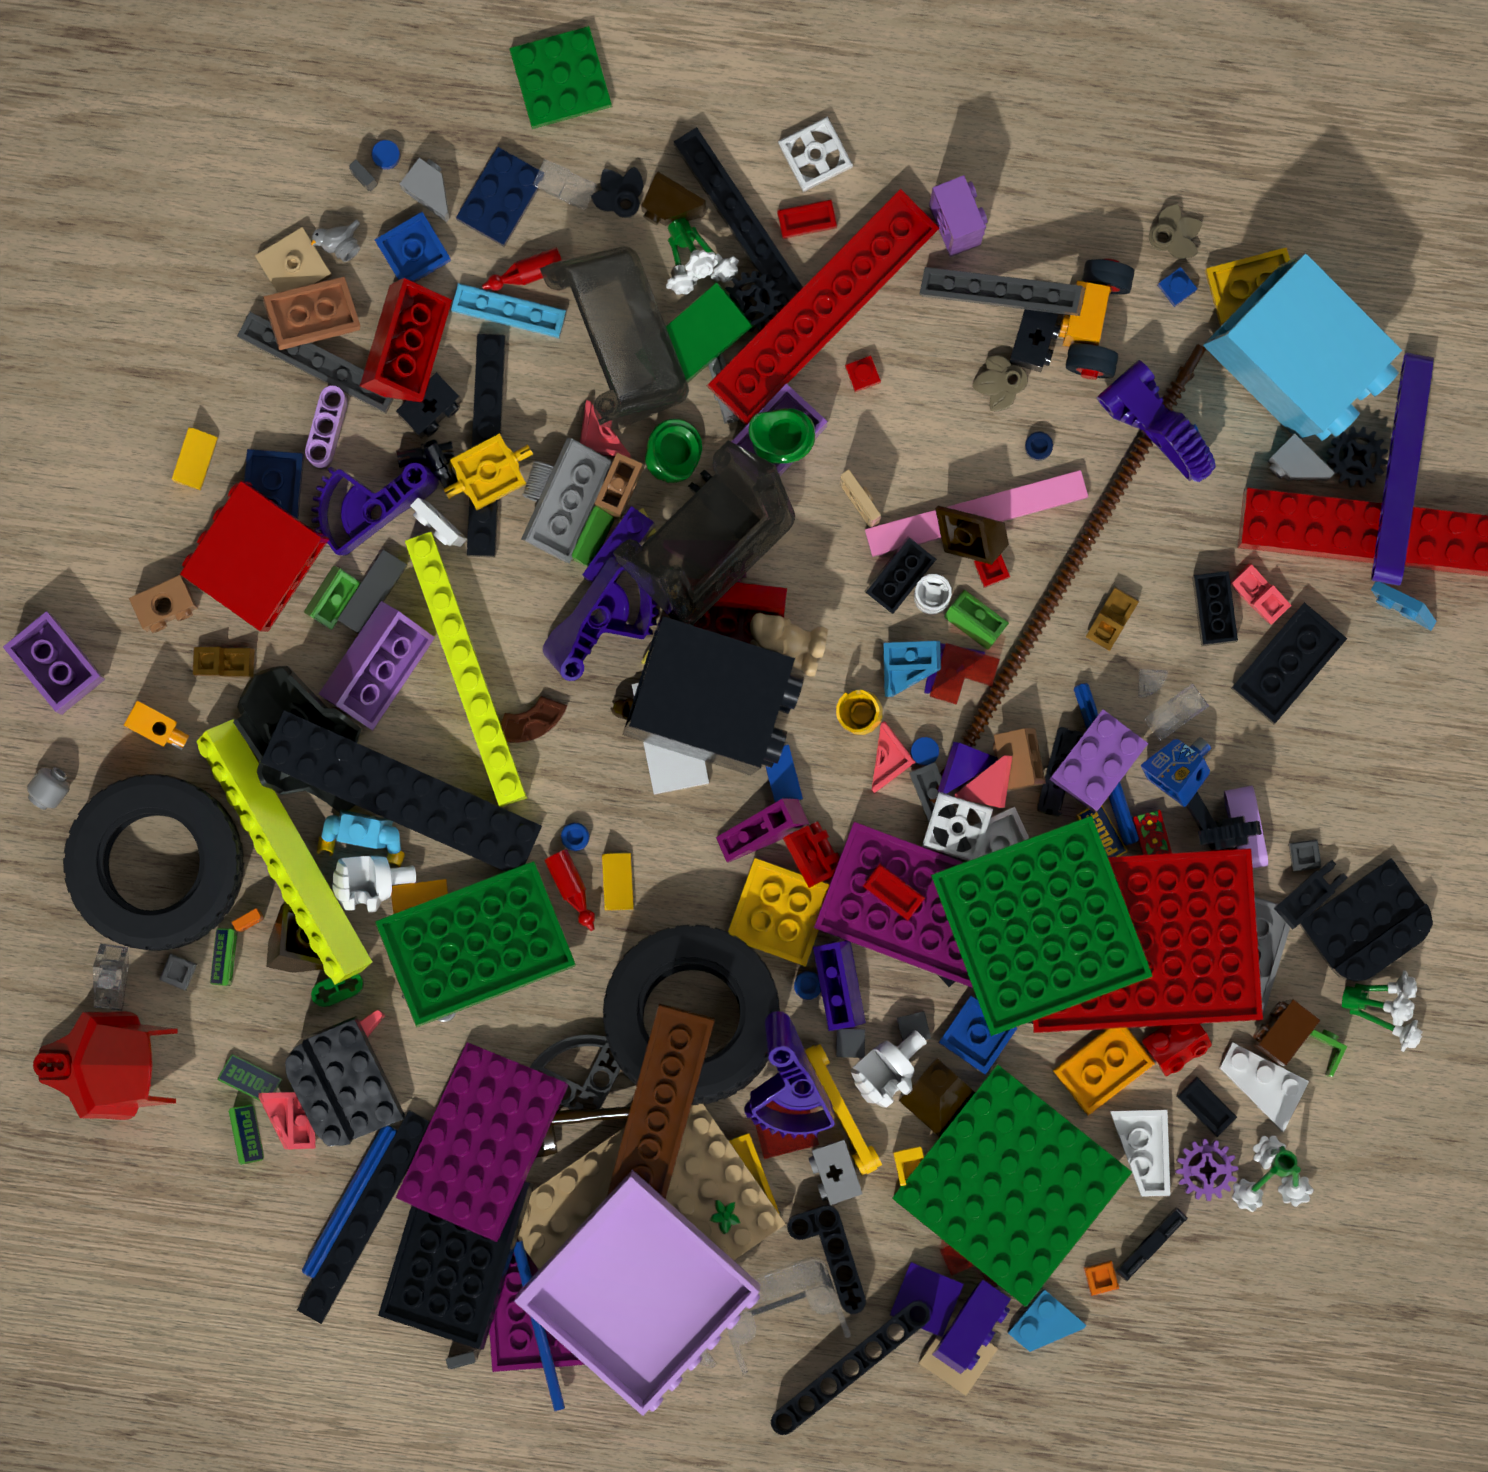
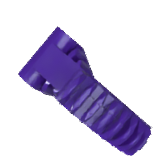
M1137 360L1097 396L1098 402L1113 419L1143 430L1188 481L1200 482L1204 478L1206 479L1216 468L1215 459L1210 452V448L1188 421V418L1180 412L1168 410L1162 404L1164 402L1163 397H1159V386H1156L1154 374L1141 360Z
M411 463L404 468L401 475L393 479L379 492L374 493L347 472L329 467L328 471L332 476L330 478L326 476L321 477L322 481L326 482L325 487L319 485L316 487V490L322 492L321 497H313V501L318 502L319 507L314 506L311 508V511L319 513V517L312 518V523L320 524V527L315 528L314 531L321 532L329 538L327 543L335 554L346 556L398 515L410 509L411 504L417 498L424 500L438 488L439 479L437 476H434L431 469L419 463ZM344 477L354 484L347 492L341 507L342 524L351 540L339 548L329 528L328 508L333 491ZM376 506H381L382 515L380 518L373 520L371 517L372 509Z
M616 557L609 558L573 613L558 625L543 645L544 656L565 680L575 681L583 675V661L588 654H591L593 646L597 644L599 637L603 633L644 639L646 635H653V630L650 626L657 625L654 616L659 614L658 609L655 607L659 604L656 598L658 593L657 589L653 586L654 581L638 561L626 564ZM622 570L634 576L640 591L639 614L633 625L626 624L629 616L627 594L619 584L614 582ZM598 609L597 613L591 616V613Z
M772 1012L765 1019L769 1061L777 1067L778 1073L750 1092V1099L745 1104L744 1112L747 1118H751L754 1125L760 1124L762 1130L769 1128L772 1135L779 1131L782 1137L786 1134H791L793 1139L799 1134H802L805 1139L808 1134L812 1133L817 1137L820 1131L832 1128L835 1124L832 1103L807 1058L790 1017L784 1012ZM773 1100L776 1104L791 1110H809L822 1106L824 1110L809 1114H786L775 1111L765 1105Z

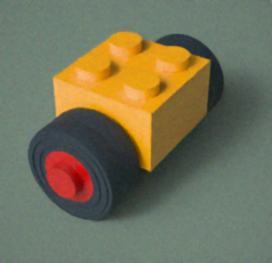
M1109 258L1086 261L1082 281L1077 280L1075 284L1085 288L1080 316L1064 315L1059 332V337L1064 338L1062 346L1069 347L1065 365L1067 370L1091 380H1096L1097 378L1107 379L1115 376L1118 353L1098 345L1101 338L1109 294L1123 295L1131 292L1134 278V269Z

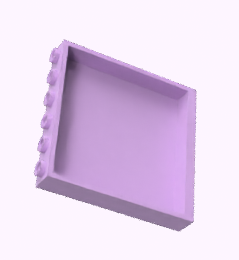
M632 1170L516 1294L514 1302L643 1416L648 1410L653 1412L663 1401L661 1396L668 1389L673 1391L683 1379L681 1375L687 1369L692 1371L702 1360L700 1355L707 1348L712 1350L721 1340L720 1334L726 1327L730 1330L737 1324L741 1318L739 1314L745 1307L750 1309L756 1304L760 1298L758 1294L760 1292V1284Z

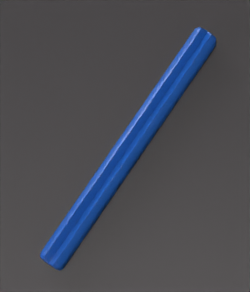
M1083 683L1075 686L1074 692L1086 729H1088L1098 716V712L1089 684ZM1119 782L1108 797L1123 844L1131 845L1138 842L1139 838L1121 783Z
M388 1125L380 1129L304 1264L302 1272L311 1278L317 1275L397 1132L395 1128Z

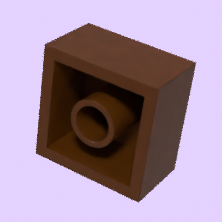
M1294 999L1279 1001L1269 1014L1273 1017L1268 1024H1261L1252 1036L1255 1039L1252 1046L1278 1066H1286L1321 1021Z

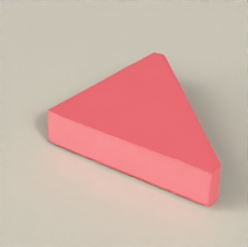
M586 400L580 443L603 456L615 457L619 453L630 458V453L617 438L607 422L602 418L591 401Z
M885 721L880 726L871 790L874 794L916 763Z
M1004 755L959 790L955 797L970 802L1005 808L1012 756Z

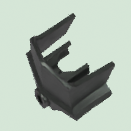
M289 666L272 667L254 674L244 688L237 706L241 715L233 723L259 759L257 775L260 783L280 795L307 791L329 804L338 812L340 810L349 811L355 806L354 804L260 763V760L283 710L356 743L362 728L335 708H327Z

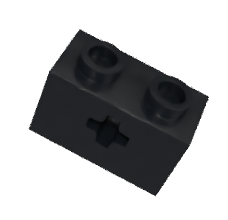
M1024 310L1009 361L1011 364L1037 372H1042L1044 365H1050L1054 351L1049 349L1051 338L1057 340L1061 323L1056 322L1058 314ZM1035 334L1040 335L1038 346L1032 344V338Z
M436 372L429 379L423 401L407 400L396 412L422 439L425 435L427 437L432 436L440 428L438 423L445 416L448 418L452 417L460 409L459 403L462 400ZM428 403L430 405L435 404L436 411L434 413L430 410L427 411L425 405Z

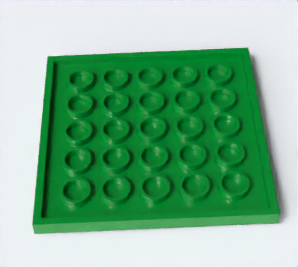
M1092 816L931 875L991 1036L1153 977Z
M997 1065L907 1178L906 1185L901 1186L892 1199L1027 1307L1133 1172L1000 1065Z

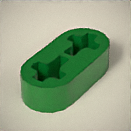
M359 973L352 976V979L358 980V984L355 985V991L352 992L350 988L343 990L339 988L340 985L347 982V979L338 984H334L331 978L326 979L313 987L311 992L312 1000L318 1006L330 1007L360 994L364 987V980ZM321 987H324L326 990L336 989V993L328 996V1002L317 998V995L321 993Z

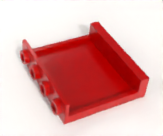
M240 481L239 484L236 483L228 493L229 499L225 506H221L215 512L212 519L214 522L210 529L205 530L200 535L197 541L199 545L195 552L190 553L185 558L182 564L184 568L180 575L260 632H269L329 541V538L321 532H315L251 487L253 484L250 482Z

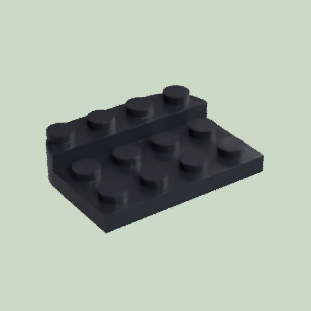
M1390 858L1310 914L1299 925L1337 976L1349 981H1362L1373 977L1420 944L1428 936L1433 926V920L1429 906L1424 904L1394 860Z
M357 1016L300 1039L285 1061L288 1080L314 1132L327 1146L351 1144L352 1140L401 1121L405 1117Z

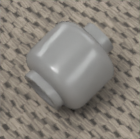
M56 767L53 769L41 768L27 785L28 799L35 806L43 810L56 808L70 790L69 784L66 781L67 775Z

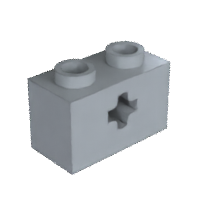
M844 1139L812 1150L813 1156L808 1159L813 1174L818 1172L820 1174L822 1183L817 1186L823 1201L828 1200L829 1204L832 1205L862 1195ZM835 1165L837 1169H842L843 1173L839 1174L838 1181L834 1182L832 1177L827 1178L826 1173L830 1172L829 1166Z

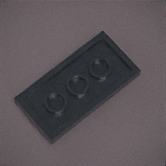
M1304 602L1231 689L1274 725L1348 638Z

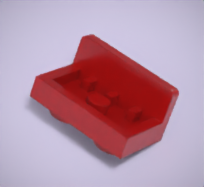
M1200 1024L1163 1026L1142 1040L1144 1047L1157 1062L1166 1077L1171 1073L1179 1072L1186 1063L1195 1057L1204 1055L1208 1048L1212 1046L1206 1031Z

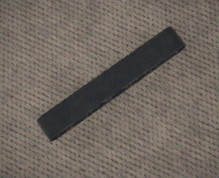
M923 1300L911 1302L778 1409L771 1418L772 1429L780 1435H788L926 1325L932 1316L930 1305ZM919 1305L925 1309L926 1317L923 1321H915L912 1318L911 1309L914 1306ZM891 1324L902 1326L904 1334L901 1339H893L889 1335L888 1330ZM874 1341L881 1346L880 1356L871 1357L867 1353L866 1347L869 1342ZM852 1359L858 1363L859 1371L856 1375H850L845 1371L844 1364L847 1360ZM830 1377L835 1380L837 1384L835 1392L828 1393L822 1388L824 1378ZM807 1395L813 1398L814 1408L811 1411L801 1408L800 1399L802 1396ZM782 1413L788 1414L792 1419V1425L788 1429H784L778 1424V1416Z

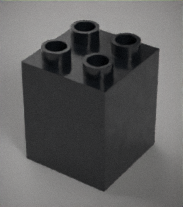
M663 616L655 629L622 735L751 776L761 769L762 765L772 768L774 763H778L787 737V731L776 728L774 725L779 711L789 714L790 709H795L803 686L804 676L791 673L795 661L793 657Z

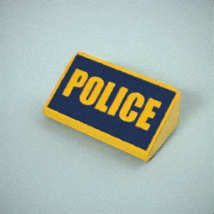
M1103 806L1096 813L1086 809L1076 815L1078 821L1089 816L1093 817L1107 857H1119L1128 852Z

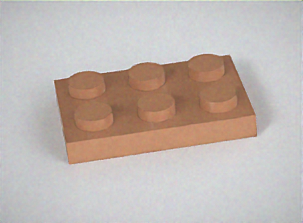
M345 277L264 296L263 301L279 350L360 330L361 325Z

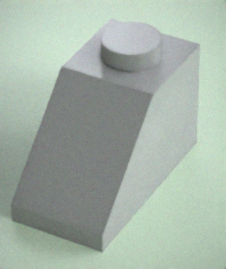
M419 157L401 181L400 187L406 194L447 222L450 216L442 173H440L442 169L432 160L428 159L425 162Z
M1296 434L1268 460L1271 464L1270 470L1278 478L1282 479L1284 477L1287 481H1328L1334 475V472Z

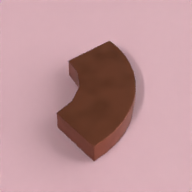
M541 696L536 705L527 712L519 714L504 713L501 726L507 742L522 743L545 735L561 720L568 706Z

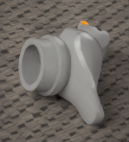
M355 220L349 226L335 227L328 230L317 229L312 235L311 245L321 246L326 252L335 253L337 258L347 262L360 251L357 240L353 238V233L360 225V222Z

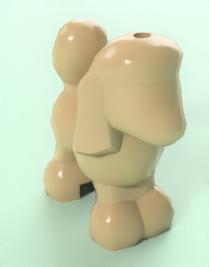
M759 612L753 616L750 622V633L753 639L749 644L795 658L793 667L798 668L809 677H814L818 667L817 658H822L825 651L828 629L817 627L811 632L805 631L799 626L791 624L789 618L765 615Z

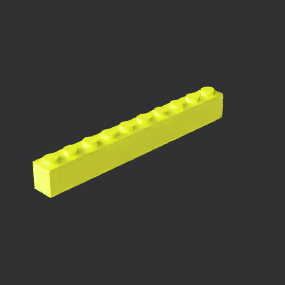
M428 532L405 541L498 805L502 808L527 799L435 537L432 532Z
M234 719L206 730L196 741L199 752L208 761L215 780L221 784L226 793L228 803L237 812L241 826L249 833L254 842L256 852L262 856L268 867L269 875L278 884L284 901L290 905L295 914L297 924L304 930L312 950L318 954L322 961L325 973L332 979L334 984H338L362 972L372 963V960L276 792L264 787L260 783L257 775L259 763L248 743L233 723Z

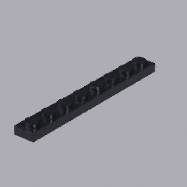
M694 128L675 140L673 145L760 276L765 273L770 275L768 282L772 280L778 282L774 289L783 291V294L778 297V301L784 302L785 306L803 286L698 128Z
M477 334L472 448L499 433L501 435L505 335ZM469 497L467 557L495 558L498 500L476 510Z
M411 1110L408 1111L297 1311L323 1324L405 1178L430 1124L429 1120Z

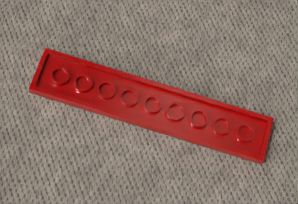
M899 189L706 386L747 425L753 416L758 414L784 385L788 384L940 228L902 189Z

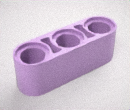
M328 386L322 390L305 448L307 459L316 468H325L331 464L347 409V398L344 392L337 386ZM332 394H338L341 396L339 404L334 407L328 406V397ZM324 421H331L334 424L332 431L329 433H321L319 430L320 425ZM319 447L326 449V455L322 460H314L312 458V453L315 449Z
M1253 786L1225 790L1224 801L1228 818L1245 816V822L1260 821L1262 832L1261 835L1248 837L1249 844L1234 847V850L1251 849L1253 869L1268 866L1267 850Z

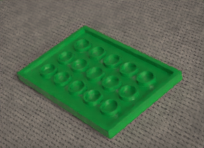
M534 861L375 921L416 1028L576 966Z

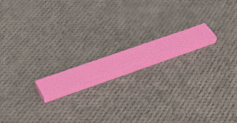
M1079 470L948 506L947 508L1003 522L1087 499L1088 493L1082 472ZM936 510L865 529L872 557L897 551L907 537H910L918 545L941 539Z

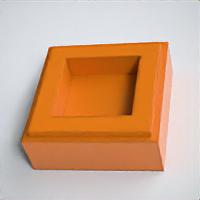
M255 908L231 923L236 931L243 932L263 921L264 916L260 909Z
M1111 1260L1084 1267L1091 1296L1119 1289Z

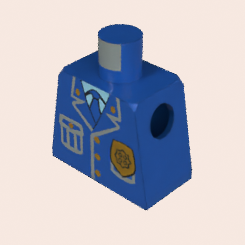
M1201 737L1190 747L1179 739H1174L1140 766L1151 783L1186 807L1210 773V769L1203 757L1211 750V746Z

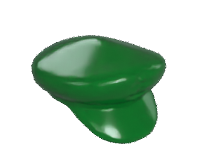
M784 408L758 413L753 416L749 423V436L753 442L754 451L760 459L769 463L786 464L804 458L811 451L815 443V427L812 420L805 413L796 409Z
M675 418L664 420L653 429L646 447L645 462L647 469L656 479L667 483H678L686 480L693 474L702 454V441L697 429L689 422Z

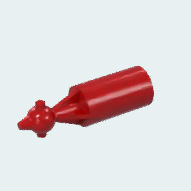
M555 247L516 261L502 276L498 274L491 275L482 285L483 289L498 291L504 284L524 286L565 271L558 248Z
M562 850L546 858L544 861L563 900L569 902L579 912L578 922L581 925L586 926L590 931L595 930V914L588 910L586 906L585 891L587 889L568 850Z

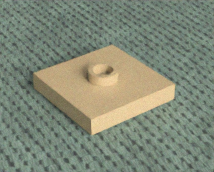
M303 227L255 255L277 293L320 283L332 276L316 248L311 245V240Z
M848 469L841 474L840 486L868 527H875L880 524L881 514L872 503L874 499L865 486L863 488L860 486Z
M951 1316V1318H950V1320H949V1323H948V1325H947V1328H946V1330H945V1333L947 1332V1330L949 1329L950 1325L952 1324V1322H953L954 1319H955V1318L952 1317V1316ZM937 1335L919 1361V1364L966 1396L998 1348L991 1343L986 1347L981 1345L976 1353L980 1358L973 1369L970 1371L967 1368L959 1374L932 1355L943 1338Z

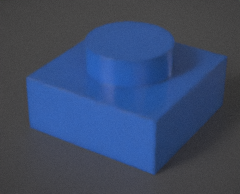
M1181 267L1157 285L1173 307H1176L1197 291V287Z

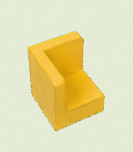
M921 1146L893 1152L900 1186L906 1185L907 1178L924 1158Z

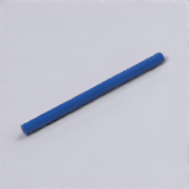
M523 1241L516 1242L514 1255L522 1286H524L532 1278ZM530 1316L554 1411L565 1409L546 1330Z

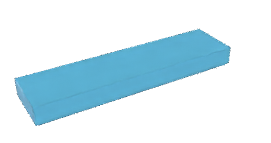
M460 283L457 285L451 311L559 339L566 316V310Z

